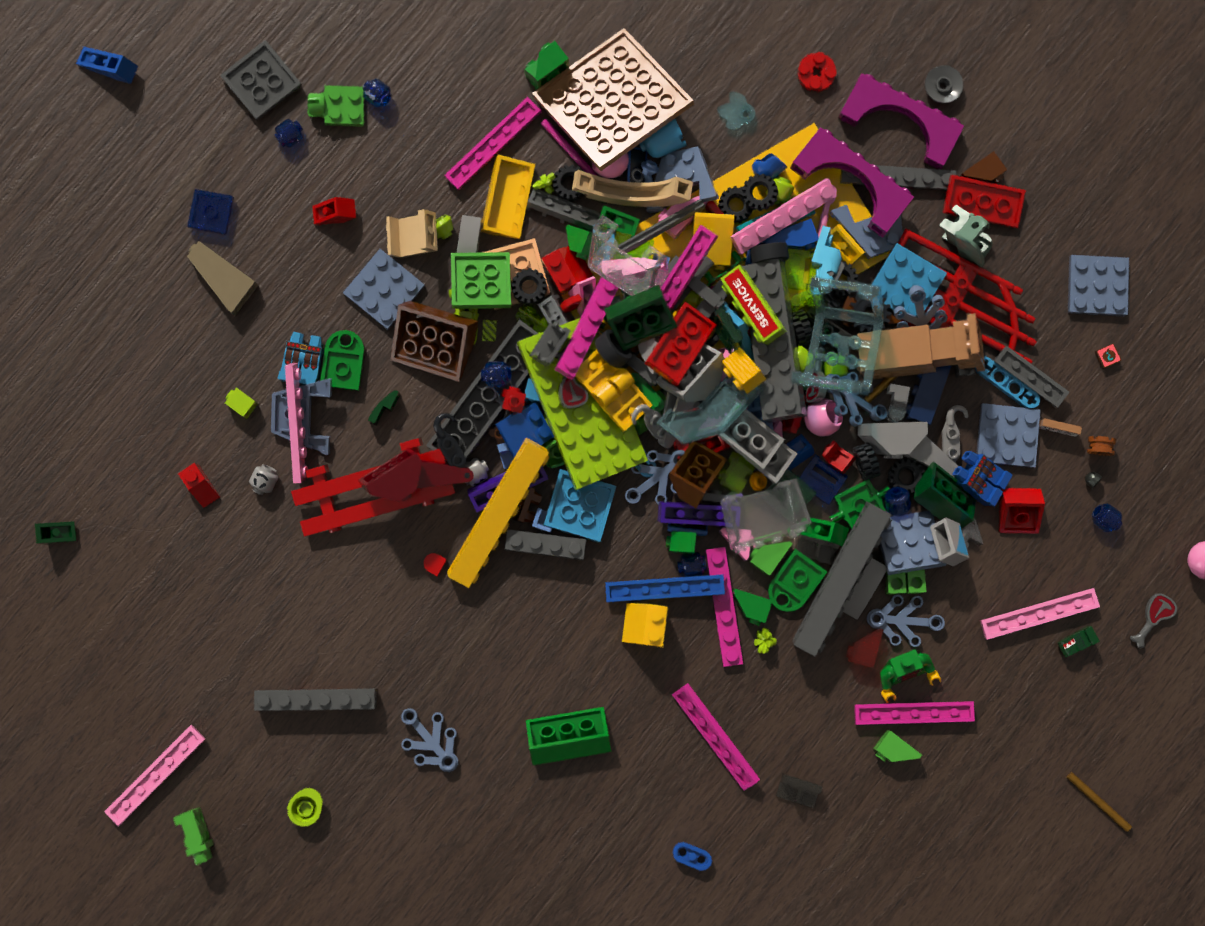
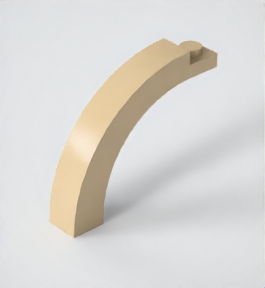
M577 170L574 173L572 190L586 194V198L611 204L634 207H664L690 201L693 182L679 177L650 183L624 182Z

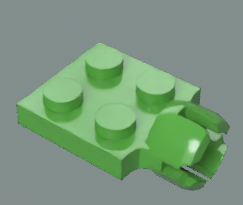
M325 85L323 93L308 94L307 110L310 117H322L325 125H364L363 87Z

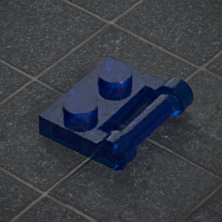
M815 454L796 484L829 505L848 476L839 473L820 460V457ZM814 466H817L836 479L835 485L812 470Z

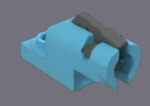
M827 226L822 227L811 263L812 268L816 269L814 286L824 291H832L844 271L845 265L841 262L840 250L829 247L832 244L833 235H831V228Z

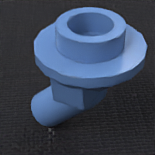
M650 160L642 162L641 167L645 182H653L651 175L659 172L657 164Z

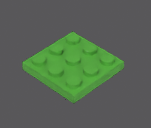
M510 252L451 253L452 309L511 308Z

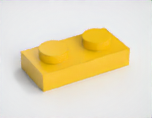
M840 223L831 230V235H833L831 246L840 250L841 257L848 265L854 264L865 251Z

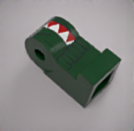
M1085 626L1060 640L1057 644L1064 657H1068L1100 641L1093 627Z

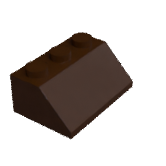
M693 439L669 474L679 499L697 508L719 476L727 459Z

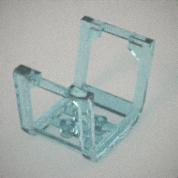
M811 277L809 287L816 308L814 327L805 372L793 371L791 383L868 396L872 385L884 320L881 287ZM831 288L858 291V297L872 302L874 314L825 307L823 294L831 293ZM824 318L874 325L871 341L861 340L858 336H841L839 333H832L831 335L821 334ZM820 341L828 342L833 347H838V355L835 352H828L827 354L818 353ZM849 347L853 350L868 348V359L862 360L857 359L854 355H848ZM816 360L827 362L830 366L838 364L845 365L849 369H855L856 367L866 368L863 383L853 380L815 376L813 374Z

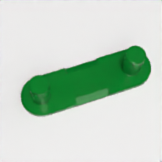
M733 251L731 257L736 263L715 278L708 271L704 275L709 282L706 286L711 287L726 272L728 273L739 264L744 263L746 257L741 259L738 253Z
M636 372L631 373L635 381L634 384L653 405L651 409L661 412L665 407L664 400L640 374Z

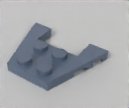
M698 146L675 151L661 158L659 172L654 182L665 181L674 177L692 181V186L699 185V197L703 202L719 199L702 151ZM666 206L647 207V212H660L663 211L666 208Z
M847 205L829 212L830 216L835 218L865 251L864 255L867 259L892 251L903 234L901 215L882 238L867 227L872 217L855 223Z
M331 378L299 386L303 391V397L300 400L301 407L304 409L302 427L305 428V438L303 439V444L325 455L330 454V436L310 434L311 396L331 397ZM287 389L272 393L271 432L290 440Z

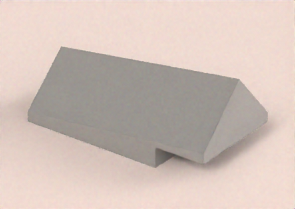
M739 403L720 423L716 431L720 438L774 484L779 481L797 455L794 450L783 443L784 438Z

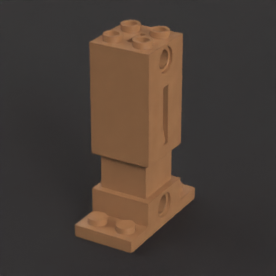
M968 314V320L954 321L953 327L930 329L929 325L857 333L858 340H855V350L859 356V359H856L857 370L860 372V375H863L865 380L936 372V367L957 364L960 369L976 367L977 372L985 371L982 333L976 314Z

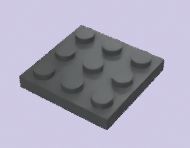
M266 40L220 75L257 121L302 86L301 82Z

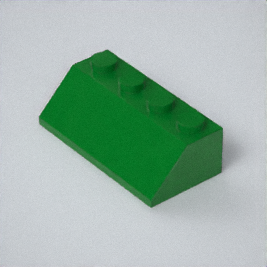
M604 707L526 720L529 750L533 765L611 752Z

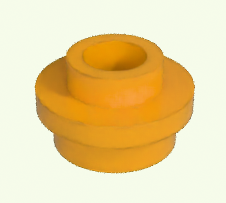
M758 471L753 472L749 479L750 486L754 491H761L767 485L766 476Z

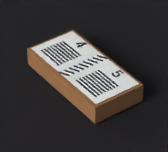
M1045 418L1039 421L1040 429L1074 437L1081 434L1082 428L1080 426Z

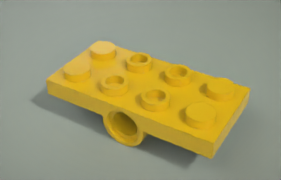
M597 349L581 363L575 375V378L622 432L626 431L633 424L631 416L637 406L641 404H646L650 408L653 406L634 384L635 381L632 375L624 368L611 366L602 358ZM643 411L637 415L636 420L644 414Z

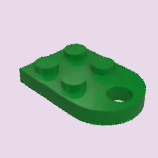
M341 330L328 338L324 350L320 381L331 378L332 388L360 390L365 347L357 334L352 331ZM350 336L351 343L347 346L342 345V337Z
M795 548L769 584L768 594L772 604L779 610L786 612L799 609L807 601L827 571ZM780 594H785L788 597V601L784 605H780L776 601Z

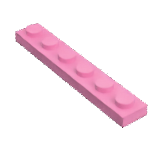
M825 178L730 236L738 254H743L836 197L837 195L830 180Z
M290 363L285 365L293 483H302L306 480L307 475L305 471L308 470V467L305 466L304 459L307 456V449L303 444V439L305 438V428L302 427L304 409L301 407L300 402L303 397L302 388H299L301 369L298 368V363Z
M1091 588L980 620L985 640L1095 609L1100 607L1095 589Z
M190 725L104 812L120 826L206 738L193 725Z

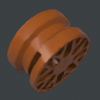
M1094 436L1088 437L1089 447L1092 449H1087V453L1102 456L1115 455V451H1112L1116 444L1115 438L1109 440V437L1098 436L1095 439Z

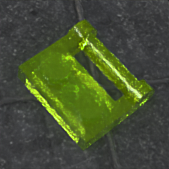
M788 249L789 259L785 261L788 289L817 292V287L814 286L816 269L812 268L811 263L814 252ZM805 258L811 259L808 284L803 283Z
M822 284L794 295L790 301L792 313L798 311L803 306L808 305V307H812L818 303L825 292Z

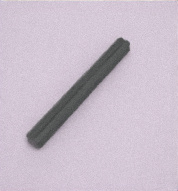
M700 199L624 241L618 245V250L624 255L695 215V212H701L705 209L703 201Z

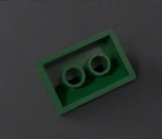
M659 284L604 308L607 321L623 351L678 327Z
M932 462L915 486L914 500L940 520L948 518L960 523L962 529L974 521L976 499L956 484L957 479L938 464Z

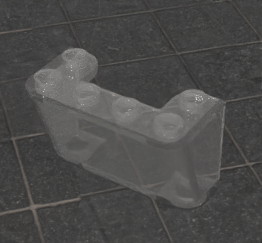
M602 215L593 227L588 267L630 296H634L658 284L661 287L669 276L667 257L650 246L639 260L634 259L619 249L617 241L611 237L618 228V225ZM650 255H656L658 261L650 264L647 262V258Z
M797 478L778 483L773 489L747 496L739 493L724 497L720 501L730 550L735 551L736 554L746 551L747 547L760 548L769 541L774 544L782 541L784 537L789 536L790 539L799 537L812 523Z

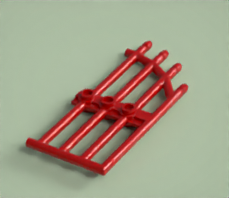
M905 228L898 241L899 245L904 247L908 239H911L959 264L954 275L947 272L944 277L945 280L950 282L946 291L943 292L937 289L934 296L941 295L945 304L939 310H944L948 317L947 321L942 323L939 328L953 327V322L956 321L953 318L958 309H961L968 314H976L978 319L1011 335L1008 347L1015 351L1018 339L1030 346H1035L1037 341L1020 332L1018 318L1032 324L1035 318L1016 308L1009 292L1013 291V293L1021 295L1023 290L1020 287L1014 286L1009 281ZM978 274L997 284L1005 301L972 285L975 276ZM967 292L1009 312L1011 327L962 302ZM927 306L924 312L926 313L930 307ZM933 316L929 322L933 323L936 320ZM982 334V343L999 352L1005 347V345ZM1016 352L1017 354H1019L1021 357H1023L1025 360H1027L1028 362H1030V363L1032 364L1033 361H1032L1030 358L1024 357V355H1022V354Z

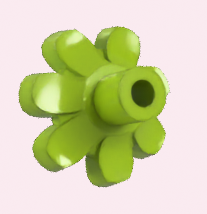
M555 174L542 175L540 177L541 180L536 181L532 187L535 190L538 188L545 189L547 193H552L554 189L551 184L553 179L556 178Z
M767 628L757 631L756 635L759 639L754 640V645L759 646V653H768L769 647L775 646L777 640L772 638V634Z

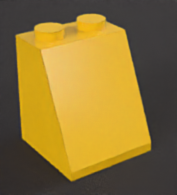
M695 212L692 237L700 225L705 226L718 235L717 240L706 256L714 262V265L711 267L714 268V271L724 272L725 269L730 267L732 249L730 236L733 235L734 215Z
M626 603L622 642L663 647L667 606Z

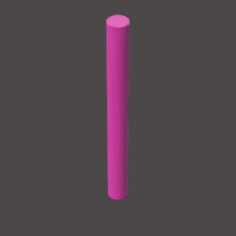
M547 119L543 120L541 125L582 170L597 176L596 172Z

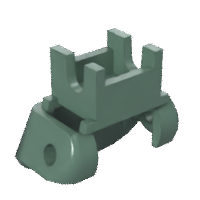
M955 205L952 212L959 217L954 222L946 218L941 222L939 227L945 230L942 239L957 247L958 253L962 258L983 268L984 258L993 245L991 237L983 233L985 228H990L989 222L984 217L975 216L973 213L970 214Z

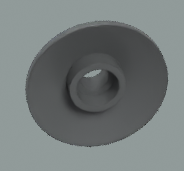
M941 65L933 68L925 79V90L928 96L938 103H950L956 100L963 89V79L960 73L950 66ZM944 84L946 89H941L939 85Z

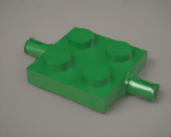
M870 480L863 481L834 496L839 512L829 516V519L838 517L831 522L843 519L851 530L866 501L886 511L882 498L892 494L890 490L884 493L890 489L888 486L877 491Z

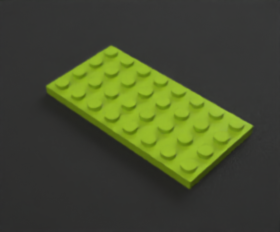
M580 318L559 326L563 329L568 328L571 332L557 353H561L566 348ZM544 332L517 342L575 490L648 461L634 424L622 432L589 393L588 400L584 405L573 409L562 407L559 401L558 390L564 375L555 370L559 360L554 358L545 367L529 356ZM597 333L583 361L597 349L595 341L599 337Z

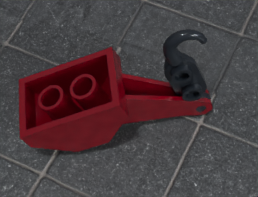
M442 413L435 418L433 424L438 447L448 464L421 460L415 451L407 448L359 479L358 481L363 489L371 496L394 501H406L413 496L412 493L418 488L472 481L474 473L465 467L466 457L454 437L444 431L440 424L444 418H448L453 422L455 418L449 413Z

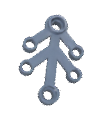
M918 285L912 286L909 290V297L915 304L917 316L906 312L902 306L896 307L893 311L896 319L905 320L897 324V329L909 327L907 322L917 326L927 325L933 316L936 320L931 324L930 329H938L948 319L946 312L939 310L945 304L941 295H935L931 300V307L926 313L924 312L923 301L926 298V293Z
M850 372L843 377L837 374L826 376L827 391L833 395L836 403L834 412L838 417L846 415L849 408L851 413L849 418L850 424L854 427L862 424L863 418L859 414L856 404L867 411L870 418L874 421H881L887 417L885 406L882 404L873 406L858 396L859 394L867 395L873 391V385L870 382L847 389L843 384L852 385L858 382V375L855 372ZM841 394L845 397L848 408L843 403Z
M655 450L649 451L647 459L650 462L660 460L670 463L664 468L639 464L641 466L639 472L635 471L634 467H631L632 472L635 474L648 473L655 475L638 488L628 489L625 493L626 500L632 504L639 502L642 494L659 481L655 502L659 505L658 497L660 495L664 496V502H667L668 474L677 464L678 456H682L685 451L677 450L672 455L658 453ZM654 452L656 454L655 460L650 459V453ZM671 484V491L673 493H676V491L673 489V484ZM632 492L637 493L636 499L631 498Z
M898 594L892 596L891 601L881 610L873 609L867 615L868 624L872 628H880L893 646L899 645L902 639L900 635L894 634L886 623L895 624L906 636L909 645L912 647H918L921 644V638L915 635L907 625L929 626L934 631L941 630L945 625V621L940 615H933L930 618L907 617L913 610L923 605V599L920 596L912 597L910 603L896 616H888V614L896 606L903 604L904 599ZM895 597L900 598L901 601L899 604H895ZM915 598H918L920 600V604L918 606H916L913 602ZM875 615L880 617V621L877 623L873 620ZM934 619H937L939 622L936 627L932 625ZM893 636L898 637V642L896 644L892 642ZM914 637L918 639L916 645H913L911 642Z
M412 708L405 709L401 714L402 721L405 724H411L426 742L413 741L410 738H406L401 743L402 748L406 751L411 749L433 750L438 756L426 757L422 753L417 754L414 758L415 764L418 766L424 764L439 765L445 772L455 770L458 765V758L453 753L454 738L457 735L456 729L450 727L445 730L447 740L444 751L440 746L441 723L444 721L443 714L436 712L432 715L433 733L431 736L417 719L418 714L416 710ZM411 712L414 715L412 720L407 719V713ZM435 715L441 716L440 722L434 720ZM448 730L454 731L453 737L447 735ZM405 741L411 742L410 748L404 746ZM418 756H422L424 758L423 763L417 762ZM446 758H450L452 760L451 765L445 764Z

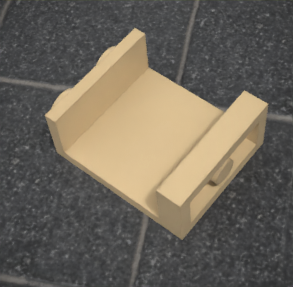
M423 209L418 210V215L401 219L390 216L386 217L388 255L403 258L438 251L435 212Z

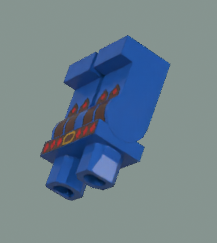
M966 451L962 456V460L967 463L966 467L958 466L952 474L958 480L956 484L982 505L995 507L1003 493L1002 490H1005L1013 475L998 467L984 454Z

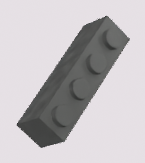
M507 530L505 550L584 560L586 539Z

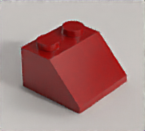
M569 246L557 249L541 258L542 264L560 296L568 293L576 283L593 277L586 261L576 257L577 253L571 251Z
M1005 488V490H1002L1003 493L999 500V532L1039 534L1045 507L1042 490L1034 488Z

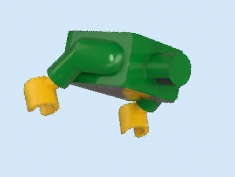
M912 650L887 662L880 672L883 688L881 695L886 703H888L889 697H892L894 701L896 700V695L891 689L892 686L927 673V678L932 686L934 679H939V682H941L940 675L935 670L928 654H918L916 650Z

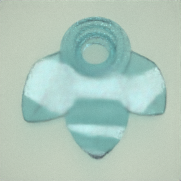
M730 92V103L717 108L719 115L727 120L726 128L738 129L744 123L751 122L755 117L754 107L747 104L746 97L738 92ZM747 111L749 116H743L742 112Z

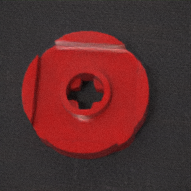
M823 52L811 53L800 62L798 80L805 89L822 92L828 89L834 81L837 73L835 64ZM813 69H820L821 76L813 75Z

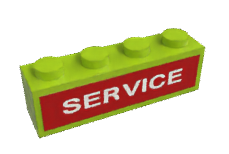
M739 264L720 278L723 282L721 287L727 295L731 294L734 299L732 303L735 308L744 313L745 316L742 318L749 327L752 326L756 332L753 334L759 343L763 342L769 345L787 332L744 267Z

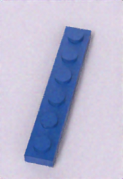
M724 574L605 582L606 602L725 594Z

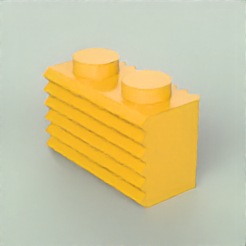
M741 347L732 352L731 355H728V357H725V360H722L725 367L723 369L724 373L729 379L732 377L735 379L733 383L739 391L743 389L748 394L766 380L761 370Z

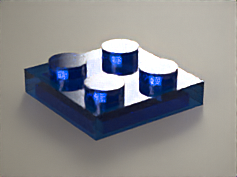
M195 189L187 227L227 235L234 197Z

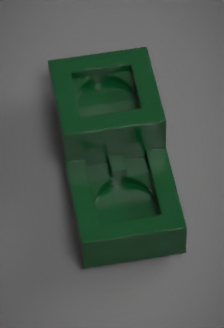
M394 390L383 398L370 414L368 421L377 426L384 410L393 411L401 394Z

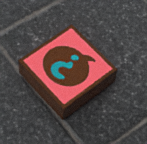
M1114 343L1095 351L1102 369L1122 361Z

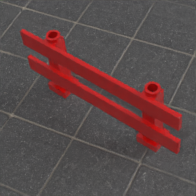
M421 437L399 443L402 451L409 448L415 451L421 460L447 463L440 449L421 454L419 446L423 445ZM327 464L306 470L307 478L312 477L314 485L293 490L291 494L295 506L319 500L323 515L300 521L305 537L329 530V533L341 530L340 526L423 503V506L434 504V499L455 494L453 484L418 488L412 493L413 496L406 501L380 498L336 511L332 496L361 488L362 486L358 480L379 466L327 480L325 473L330 472Z

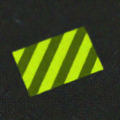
M483 320L482 341L496 342V320Z

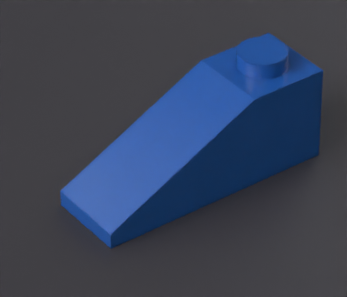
M83 47L76 63L81 67L126 83L132 82L138 68L135 63L122 55Z
M808 219L780 230L756 246L786 242L788 250L800 251L805 249V251H810L816 248L819 237L812 219Z

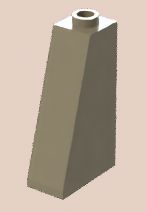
M198 241L197 244H193L190 247L187 257L228 311L236 316L258 284Z

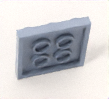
M379 249L345 289L343 294L389 330L396 322L398 305L409 300L413 301L423 290L425 284L383 250Z
M1070 255L1068 313L1127 316L1129 258Z
M982 403L976 454H984L994 464L1035 468L1040 410Z
M930 511L890 517L892 519L890 526L887 530L883 529L880 535L883 537L880 542V548L888 575L946 566V563L939 561L930 528L931 525L935 524V520Z

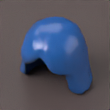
M772 153L767 154L761 160H755L752 164L754 175L765 174V176H770L771 179L777 178L787 169L786 164Z

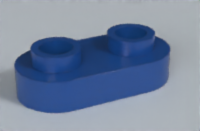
M679 842L673 848L674 858L682 864L697 870H706L711 865L712 859L706 850L686 842ZM682 848L686 849V854L683 856L679 854V850ZM699 856L705 857L703 863L697 861Z

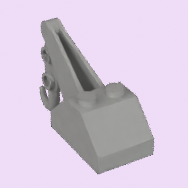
M704 344L677 387L660 375L656 381L662 389L668 391L663 417L648 405L641 404L632 413V423L634 425L637 423L636 417L643 411L645 425L652 436L658 439L660 445L670 448L674 444L695 402L707 400L719 387L724 369L722 360H725L723 354Z
M961 405L952 406L948 410L946 422L942 429V450L926 436L928 434V422L860 424L857 426L858 436L865 443H870L874 452L884 455V458L897 459L905 456L911 460H916L926 467L935 462L952 475L955 468L958 467L956 460L960 456V432L954 421V414L956 411H961L965 418H968V412Z

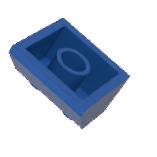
M536 402L523 406L521 413L514 412L495 424L513 457L516 456L526 437L539 445L554 437Z

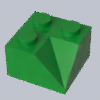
M556 41L543 45L540 49L538 60L530 61L524 69L525 76L536 90L569 67V58Z

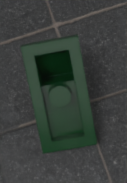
M74 521L35 524L36 544L50 545L53 543L76 541Z

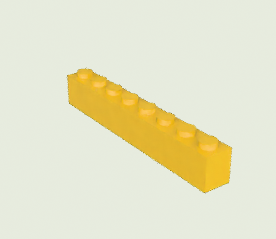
M526 437L447 571L449 578L468 588L471 583L475 584L479 577L478 572L480 568L485 567L489 560L488 555L490 551H494L498 546L500 534L506 532L509 527V519L517 514L519 502L527 497L529 493L528 487L531 482L535 483L539 476L538 470L541 465L545 466L549 459L547 448Z

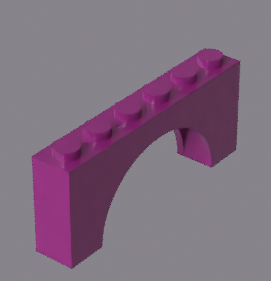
M861 73L838 119L855 127L864 116L875 111L891 110L904 114L919 126L924 135L926 155L923 162L941 170L964 125L956 118H948L938 109L927 107L923 101H915L909 98L910 96L907 93L898 92L892 89L891 85L876 81L872 75Z
M821 127L790 167L791 170L805 180L814 172L828 168L841 169L859 178L869 190L873 200V216L867 227L882 238L914 198L908 189L900 187L892 177L885 176L876 165L869 164L861 154L853 152L845 142L837 140L829 130H824Z

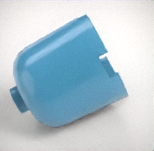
M676 119L670 121L639 144L642 151H647L653 158L663 157L687 146L685 140L681 142L683 134Z

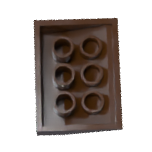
M410 300L399 304L390 360L459 382L463 376L476 339L478 321Z

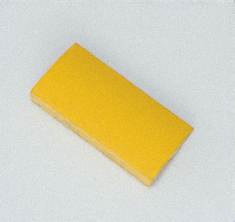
M497 155L483 214L481 232L520 239L535 164Z

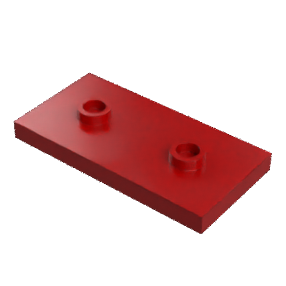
M950 175L943 213L958 216L952 212L953 207L957 205L970 214L973 213L975 216L984 217L989 223L1017 229L1026 190Z
M686 301L674 317L678 327L663 333L644 363L676 387L680 384L717 324Z

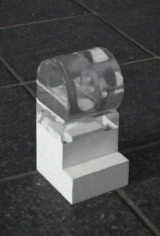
M896 384L888 386L887 394H892L890 407L887 409V419L890 422L896 423L904 418L910 387Z

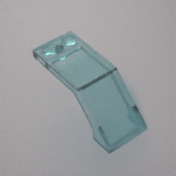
M726 376L698 407L674 413L669 408L656 423L683 444L721 434L731 426L764 389L762 385H758L747 394L743 389L741 391L738 390L733 383L735 380L733 377L729 379Z

